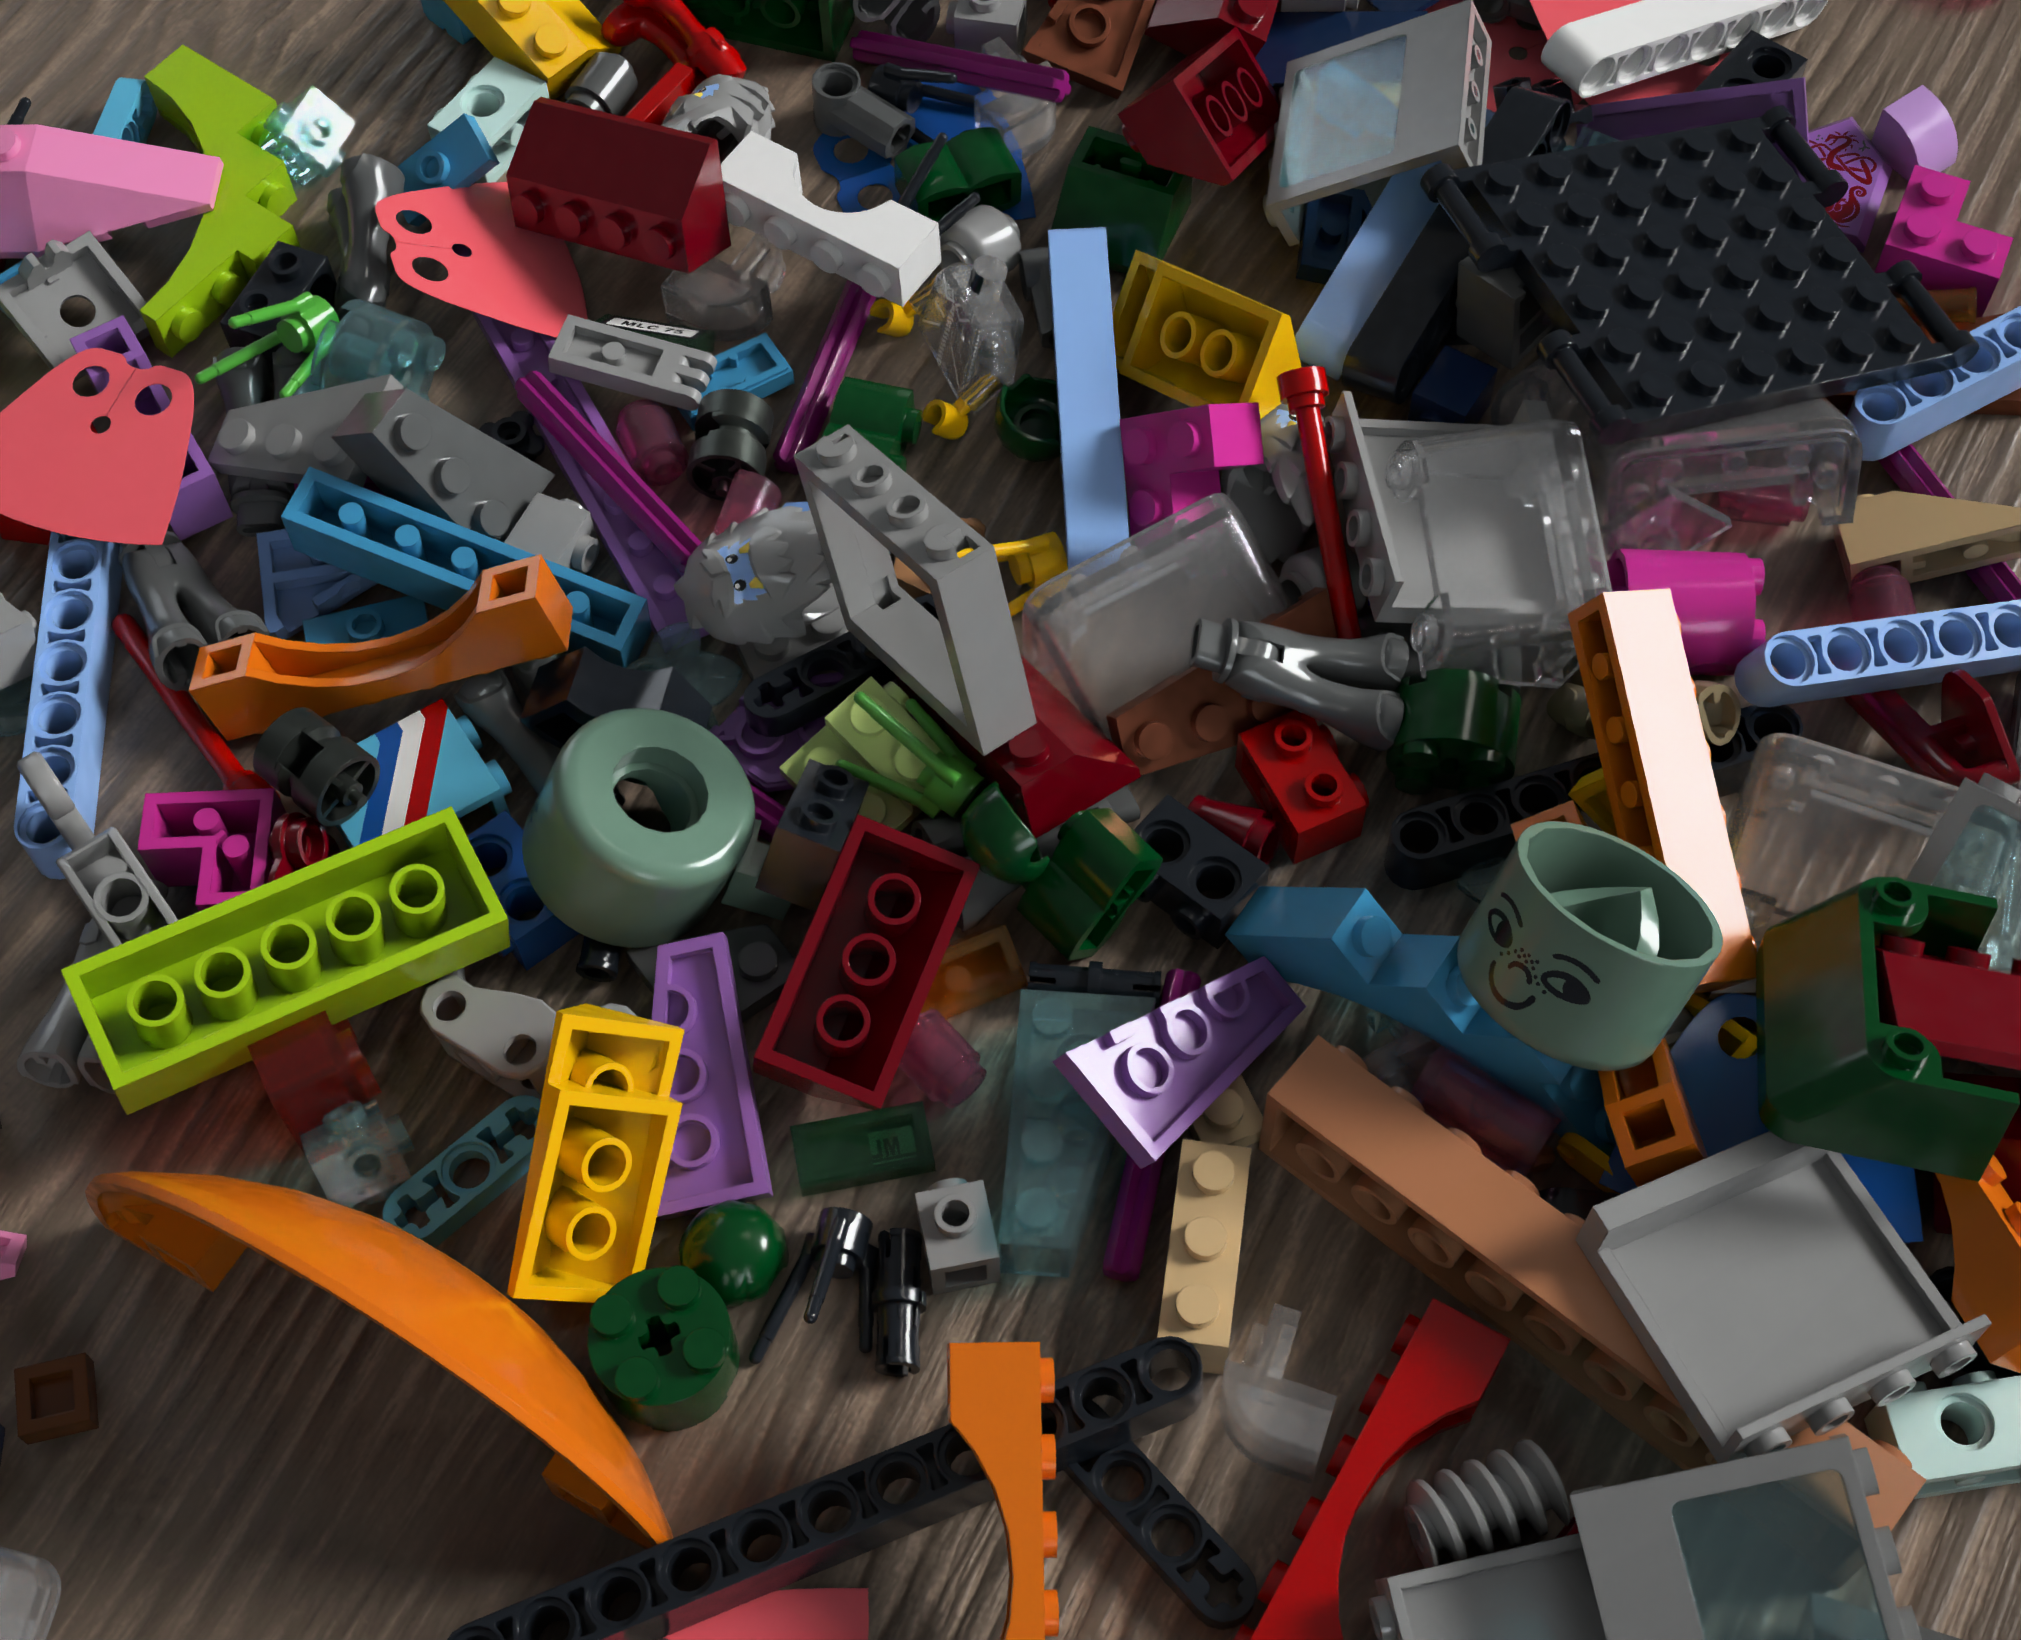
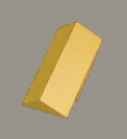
M1135 250L1112 314L1118 373L1190 407L1206 404L1258 402L1261 420L1279 406L1281 402L1276 377L1286 371L1301 368L1290 315L1149 254Z
M587 1003L556 1011L507 1294L510 1297L516 1299L595 1303L598 1298L605 1295L624 1278L645 1270L683 1103L669 1096L684 1029Z

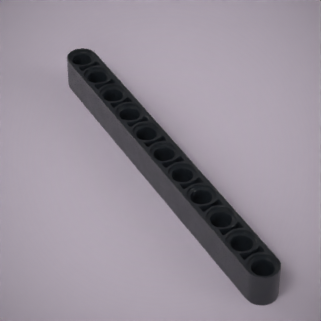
M1166 1336L1156 1338L1055 1380L1054 1403H1041V1423L1050 1425L1056 1431V1473L1067 1469L1069 1465L1084 1462L1131 1440L1134 1441L1182 1421L1193 1414L1200 1405L1203 1394V1365L1200 1354L1195 1347L1179 1337ZM1175 1368L1186 1373L1189 1381L1178 1390L1168 1391L1154 1385L1152 1378L1162 1369ZM1102 1395L1113 1396L1123 1404L1119 1413L1106 1419L1091 1416L1086 1412L1085 1407L1089 1401ZM948 1424L464 1624L452 1632L447 1640H539L541 1633L548 1625L561 1620L568 1621L570 1625L569 1633L565 1640H658L995 1499L983 1470L968 1476L957 1474L951 1470V1465L955 1458L965 1451H970L971 1448L955 1428ZM897 1479H913L920 1484L919 1491L915 1497L907 1503L892 1504L883 1499L884 1492L889 1484ZM840 1506L846 1507L851 1511L849 1521L839 1531L823 1533L815 1529L818 1517L826 1509ZM768 1534L782 1538L780 1549L768 1561L758 1563L747 1559L748 1548L755 1539ZM697 1563L711 1565L710 1578L704 1586L690 1592L678 1590L679 1577L686 1568ZM631 1591L641 1594L639 1608L631 1617L622 1621L609 1620L608 1612L610 1605L616 1597Z

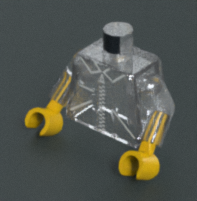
M983 255L974 260V264L956 262L927 279L903 307L888 299H879L870 308L871 316L882 319L889 318L885 325L878 328L877 332L894 337L908 335L914 324V315L918 314L920 316L917 325L957 399L953 404L940 399L932 400L926 405L922 414L923 421L935 425L932 429V434L945 439L954 440L962 437L968 426L967 414L971 410L978 413L994 397L999 395L1004 384L1008 387L1014 381L1024 328V318L1005 283L1008 272L1007 266L997 257Z

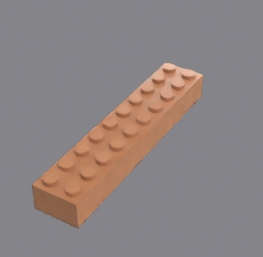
M1318 1035L1267 1093L1258 1149L1680 1468L1688 1470L1716 1464L1717 1461L1575 1239L1585 1220L1572 1213H1561L1540 1197L1538 1189L1525 1176L1513 1170H1502L1482 1155L1480 1147L1469 1135L1456 1128L1446 1129L1424 1113L1422 1104L1410 1092L1398 1086L1390 1088L1368 1072L1365 1062L1354 1051L1342 1045L1334 1047ZM1847 1421L1823 1435L1816 1436L1809 1427L1790 1436L1793 1442L1788 1448L1830 1440L1829 1436L1842 1433L1849 1436L1852 1450L1867 1447L1880 1494L1866 1497L1874 1528L1889 1525L1892 1531L1926 1482L1924 1477L1912 1469L1910 1460L1899 1449L1885 1441L1870 1439ZM1825 1470L1715 1493L1839 1588L1864 1565L1838 1471Z

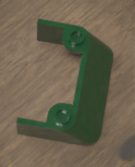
M1874 877L1794 914L1766 930L1756 954L1758 1113L1762 1123L1770 1132L1785 1141L1980 1181L2020 1105L2019 1093L1943 1078L1940 1054L1924 1035L1911 1028L1880 1023L1875 945L1879 946L1881 934L1925 942L1923 954L1945 958L1947 946L1978 951L1998 909L1997 899L1910 882L1898 877Z

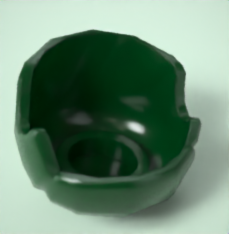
M1026 373L1008 387L1004 384L999 392L995 406L994 428L1002 445L1018 458L1032 462H1041L1057 458L1061 455L1056 381L1053 379L1032 377Z
M993 781L973 800L961 818L959 825L965 852L974 862L981 865L980 870L983 873L998 880L1020 885L1032 882L1043 873L1049 864L1050 858L1048 855L1042 856L1036 838L1014 812L1012 803L1004 798L999 790V784Z
M727 1200L701 1210L685 1229L679 1244L680 1265L689 1267L699 1277L707 1281L718 1292L726 1307L742 1305L744 1302H752L767 1295L773 1281L780 1271L788 1266L789 1262L784 1229L761 1207L736 1200Z

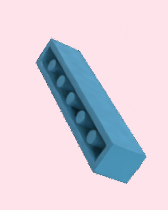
M310 466L281 515L295 551L444 610H448L469 591L482 570L535 556ZM544 559L573 606L568 651H565L566 655L586 646L605 661L626 669H633L652 631L647 599Z

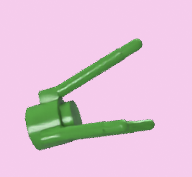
M306 291L290 301L231 317L228 320V325L233 329L281 317V321L277 324V330L212 364V366L197 373L194 379L196 383L204 384L282 342L291 352L299 353L302 351L310 353L279 392L280 398L290 397L302 386L324 358L338 350V344L333 339L340 332V321L337 313L325 299Z
M860 691L855 693L854 701L870 717L926 764V767L916 781L925 790L921 793L844 759L837 760L835 766L844 768L852 776L869 782V786L917 806L932 819L936 818L941 810L954 819L974 797L985 780L984 777L975 771L978 764L957 748L915 699H908L905 706L918 721L922 729L939 747L941 751L937 754L865 693Z

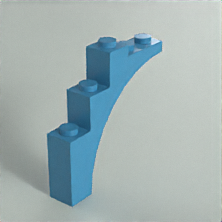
M1259 886L1226 932L1227 938L1248 963L1265 956L1286 982L1297 983L1339 995L1383 1013L1418 1031L1480 1069L1521 1100L1561 1138L1565 1133H1576L1587 1139L1609 1157L1611 1156L1617 1143L1604 1107L1598 1071L1573 1066L1551 1058L1526 1045L1495 1022L1469 992L1460 974L1457 947L1461 936L1402 934L1366 888Z

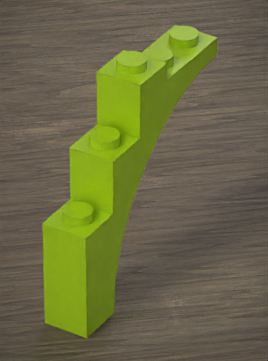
M183 44L144 76L160 116L185 134L200 154L220 157L224 166L213 211L203 213L189 251L169 281L140 309L142 318L156 348L171 358L188 343L198 338L205 328L233 305L277 241L301 248L293 225L280 217L297 201V197L284 161L273 155L289 139L276 100Z

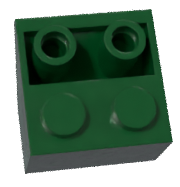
M1088 126L1068 164L1051 230L1106 227L1109 269L1127 274L1135 250L1163 260L1191 204L1193 177L1148 165L1142 154L1135 152L1123 135Z

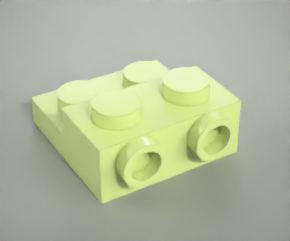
M870 676L825 717L826 725L779 767L781 775L796 788L809 759L824 765H835L837 760L844 759L923 793L925 788L916 781L926 767V764L878 724L854 701V695L859 691L865 693L876 704L885 709L935 754L941 750L910 716L911 713L905 706L906 701L910 699L908 695L894 682L889 681L882 687ZM869 786L858 814L902 831L922 810L913 804Z

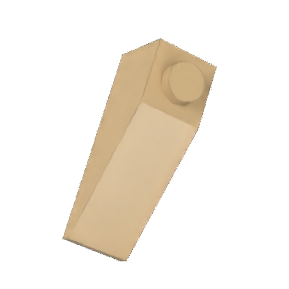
M1890 491L1877 495L1862 494L1849 499L1847 502L1832 505L1834 540L1852 597L2021 558L2020 507L1902 491Z

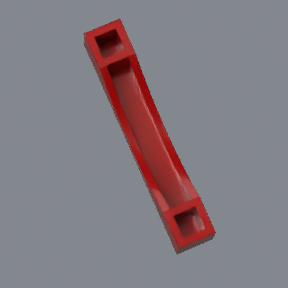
M1435 1298L1431 1300L1422 1319L1411 1313L1408 1315L1391 1348V1352L1401 1357L1390 1379L1380 1373L1376 1374L1358 1411L1369 1417L1358 1439L1346 1433L1344 1434L1325 1472L1336 1478L1324 1502L1314 1496L1310 1497L1294 1527L1292 1535L1302 1541L1290 1565L1277 1559L1260 1590L1257 1599L1267 1604L1268 1607L1258 1626L1253 1630L1242 1624L1233 1640H1343L1339 1620L1338 1575L1345 1538L1355 1514L1375 1484L1404 1455L1437 1434L1471 1421L1502 1361L1511 1340L1510 1338Z

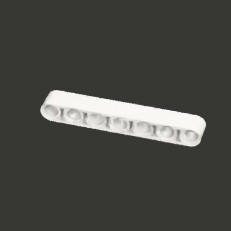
M1642 0L1562 26L1550 37L1544 46L1541 62L1580 97L1589 98L1731 52L1751 30L1771 39L1802 29L1818 17L1828 0Z

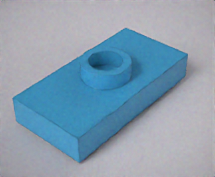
M463 113L397 167L405 176L403 192L405 193L449 186L451 189L470 187L500 162L476 119ZM410 210L401 211L408 224L419 227L428 220L417 212Z
M764 332L715 355L714 357L717 359L716 368L713 374L709 376L710 381L706 391L701 394L703 398L708 393L716 390L737 389L752 393L762 399L794 384V374L790 365L767 333ZM678 408L691 429L695 431L698 409L690 411Z
M405 596L302 620L306 642L331 644L359 643L391 637L419 627L430 620L426 602L411 596Z

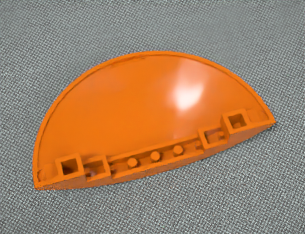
M138 1171L100 1174L95 1176L85 1190L87 1202L106 1229L212 1292L215 1291L248 1247L299 1278H304L330 1293L455 1376L553 1450L555 1454L541 1474L553 1495L645 1550L673 1538L671 1528L643 1464L595 1388L547 1332L530 1316L493 1286L453 1258L414 1235L375 1216L286 1187L220 1175Z

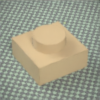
M1240 1074L1188 1128L1195 1141L1246 1147L1260 1141L1263 1116Z

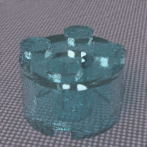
M353 299L341 306V308L349 310V312L339 323L329 319L317 341L311 364V384L325 389L391 374L403 385V389L407 388L430 401L427 394L434 372L440 367L445 357L446 346L444 340L434 336L433 331L425 322L362 299Z

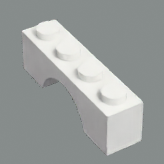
M750 131L721 163L727 217L730 224L738 227L743 226L767 238L777 248L782 250L789 249L813 261L821 270L827 273H836L860 285L872 296L884 297L903 307L942 262L939 224L893 200H889L869 210L853 213L834 212L820 208L802 195L797 153L753 131Z

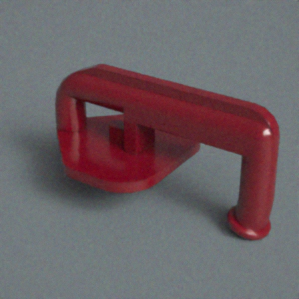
M1957 669L1944 675L1941 682V723L1932 726L1895 691L1897 689L1844 696L1846 702L1925 781L1953 793L1957 792L1965 777L1978 783L1984 772L2011 786L2020 782L2019 766L1992 697L1972 676L1962 669Z

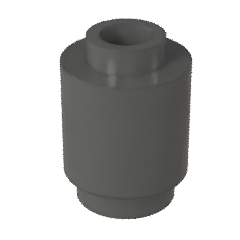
M596 52L566 90L565 103L618 115L638 87V81L631 64L621 55Z

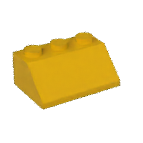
M443 0L493 56L546 81L549 96L552 100L566 92L593 54L596 52L619 54L622 47L613 46L602 36L601 23L580 0Z

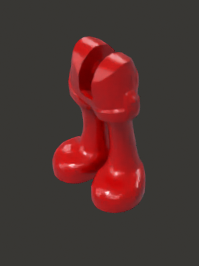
M623 0L624 2L617 6L602 24L601 34L613 46H628L639 39H644L657 46L673 65L679 62L692 68L696 87L702 81L717 74L743 79L747 70L739 52L726 42L724 35L715 27L706 29L682 0Z

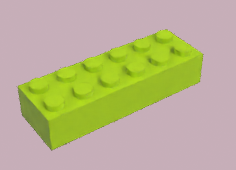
M452 806L65 967L61 969V972L113 1090L126 1115H129L509 948V922Z

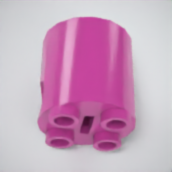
M1617 549L1602 568L1608 586L1606 592L1670 588L1675 612L1681 622V637L1690 675L1734 676L1737 664L1746 655L1765 642L1766 630L1764 621L1762 619H1755L1756 596L1761 595L1765 580V567L1761 558H1748L1745 553Z

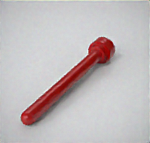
M1321 366L1301 367L1286 371L1276 377L1281 404L1288 405L1289 414L1296 415L1337 638H1362L1320 410L1326 406L1324 397L1329 395L1326 371Z
M126 613L116 615L111 624L113 632L223 782L222 790L274 788L254 771L243 768L188 691H175L167 688L160 682L150 661L147 635L131 615Z

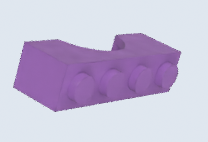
M124 315L69 339L76 354L90 348H103L122 354L126 358L127 363L132 367L138 369H149L152 367ZM97 366L84 369L96 394L102 392L109 382L107 370ZM159 384L146 387L137 395L135 400L136 409L144 415L158 414L170 404V400L162 385ZM190 433L180 489L169 523L180 541L233 517V513L215 473L192 433Z

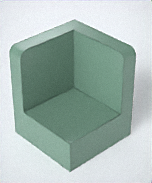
M755 819L748 848L726 882L721 903L783 921L791 902L755 888L770 845L757 842L762 820Z

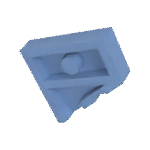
M286 529L256 533L265 626L272 637L287 640L303 630L302 620L327 615L378 584L295 551Z

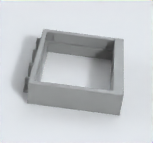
M849 424L828 436L824 435L818 442L793 455L846 629L983 756L1037 723L994 546ZM967 546L973 549V551L961 558L957 555V552ZM889 551L930 586L939 621L898 585Z

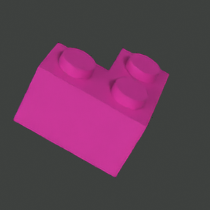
M1915 165L1874 272H1886L1894 264L1903 260H1910L1922 274L1921 284L1947 315L1964 320L1983 317L2000 279L2013 238L1957 221L1971 181Z
M1259 403L1206 404L1119 419L1131 541L1225 531L1219 471L1264 464Z
M275 788L145 793L137 850L156 881L164 883L167 887L198 885L195 905L199 911H202L268 883L269 873L274 863L269 852V836L277 819L287 812Z

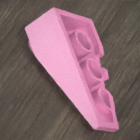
M0 125V259H20L29 253L39 258L45 253L46 243L52 239L68 244L90 231L100 243L112 239L111 231L142 223L147 228H153L213 211L224 163L220 157L44 125Z

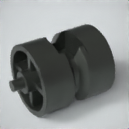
M737 389L716 390L708 393L701 399L695 423V442L690 449L686 470L688 482L699 493L719 501L739 502L751 499L761 491L767 460L765 449L770 444L774 422L773 411L763 399L752 393Z
M306 707L292 709L277 718L260 738L253 756V768L258 776L283 795L292 797L293 802L320 824L327 827L340 825L353 817L372 796L380 776V765L375 757L348 737L341 736L334 726Z

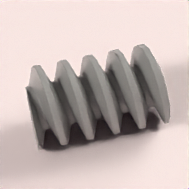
M1523 1439L1518 1441L1513 1447L1512 1456L1501 1449L1491 1451L1486 1459V1467L1478 1460L1469 1459L1461 1465L1459 1477L1449 1469L1437 1471L1433 1477V1488L1422 1479L1410 1481L1406 1490L1404 1516L1419 1559L1425 1568L1439 1565L1438 1551L1444 1549L1454 1562L1467 1559L1465 1541L1470 1539L1474 1541L1484 1555L1494 1553L1492 1531L1497 1529L1501 1531L1513 1547L1520 1545L1519 1521L1524 1519L1527 1520L1537 1535L1540 1537L1548 1533L1546 1511L1553 1509L1559 1519L1568 1526L1570 1523V1508L1561 1478L1550 1459L1532 1440Z

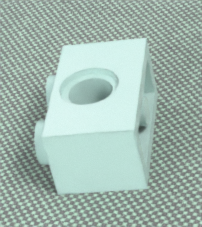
M494 56L478 74L473 75L469 79L466 86L444 108L436 112L433 119L427 124L431 139L463 113L473 116L500 162L477 180L476 183L496 182L510 166L533 101L540 97L550 99L547 83Z
M1977 1371L1954 1379L1950 1387L1927 1390L1924 1382L1916 1381L1917 1384L1905 1395L1881 1407L1875 1405L1864 1418L1870 1439L1882 1440L1895 1446L1910 1460L1912 1469L1926 1479V1482L1914 1499L2021 1482V1375L1997 1379L1994 1371ZM1941 1420H1949L1959 1425L1967 1436L1968 1445L1952 1441L1944 1433Z

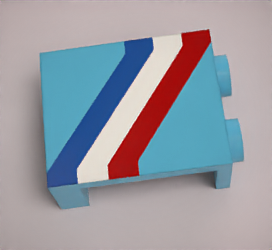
M441 698L356 743L378 760L380 776L377 786L367 803L353 817L336 827L348 847L352 848L452 806L458 819L485 804L489 806L495 817L504 810L510 814L504 796L511 793L512 788L497 761L492 759L484 763L477 750L481 749L483 744L468 717L464 714L455 719Z

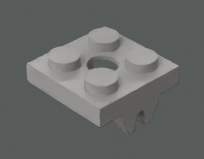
M90 231L66 245L63 242L52 239L46 243L45 253L41 257L36 258L35 255L29 253L24 257L18 268L19 274L0 284V307L51 370L76 354L69 340L70 338L124 315L138 341L150 335L140 313V309L147 302ZM74 297H80L91 302L96 311L92 322L83 327L68 325L60 315L61 306L65 301ZM80 371L73 382L86 375L85 371Z

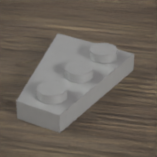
M391 374L228 410L207 461L220 474L296 484L301 482L310 466L363 487L367 475L331 436L366 393L403 389V385Z

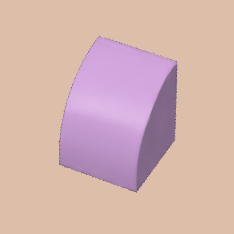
M1924 85L1919 86L1882 110L1871 140L1890 167L1907 181H1909L1915 165L1942 172L1955 163L1958 153V139L1953 121L1942 102Z

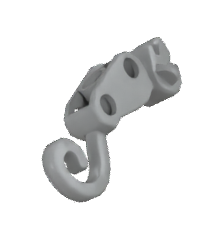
M34 751L18 760L16 767L72 850L58 858L56 864L111 947H116L178 921L115 827H110L95 836L40 752Z
M464 968L437 979L438 982L426 987L420 1001V1014L449 1057L512 1097L529 1095L541 1100L556 1012L541 999L518 993L473 987L465 981ZM609 1003L600 1006L637 1016L629 1007ZM529 1079L535 1089L524 1087L522 1080Z

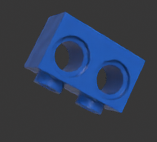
M504 810L467 837L485 872L493 868H503L498 874L488 877L509 922L510 947L498 952V954L503 958L511 952L527 971L580 933L557 918L537 895L528 878L523 862L522 837L524 830ZM541 911L533 919L526 921L518 920L526 912Z

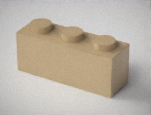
M1182 1139L1157 1338L1166 1336L1183 1338L1191 1343L1200 1354L1203 1372L1225 1375L1252 1148Z

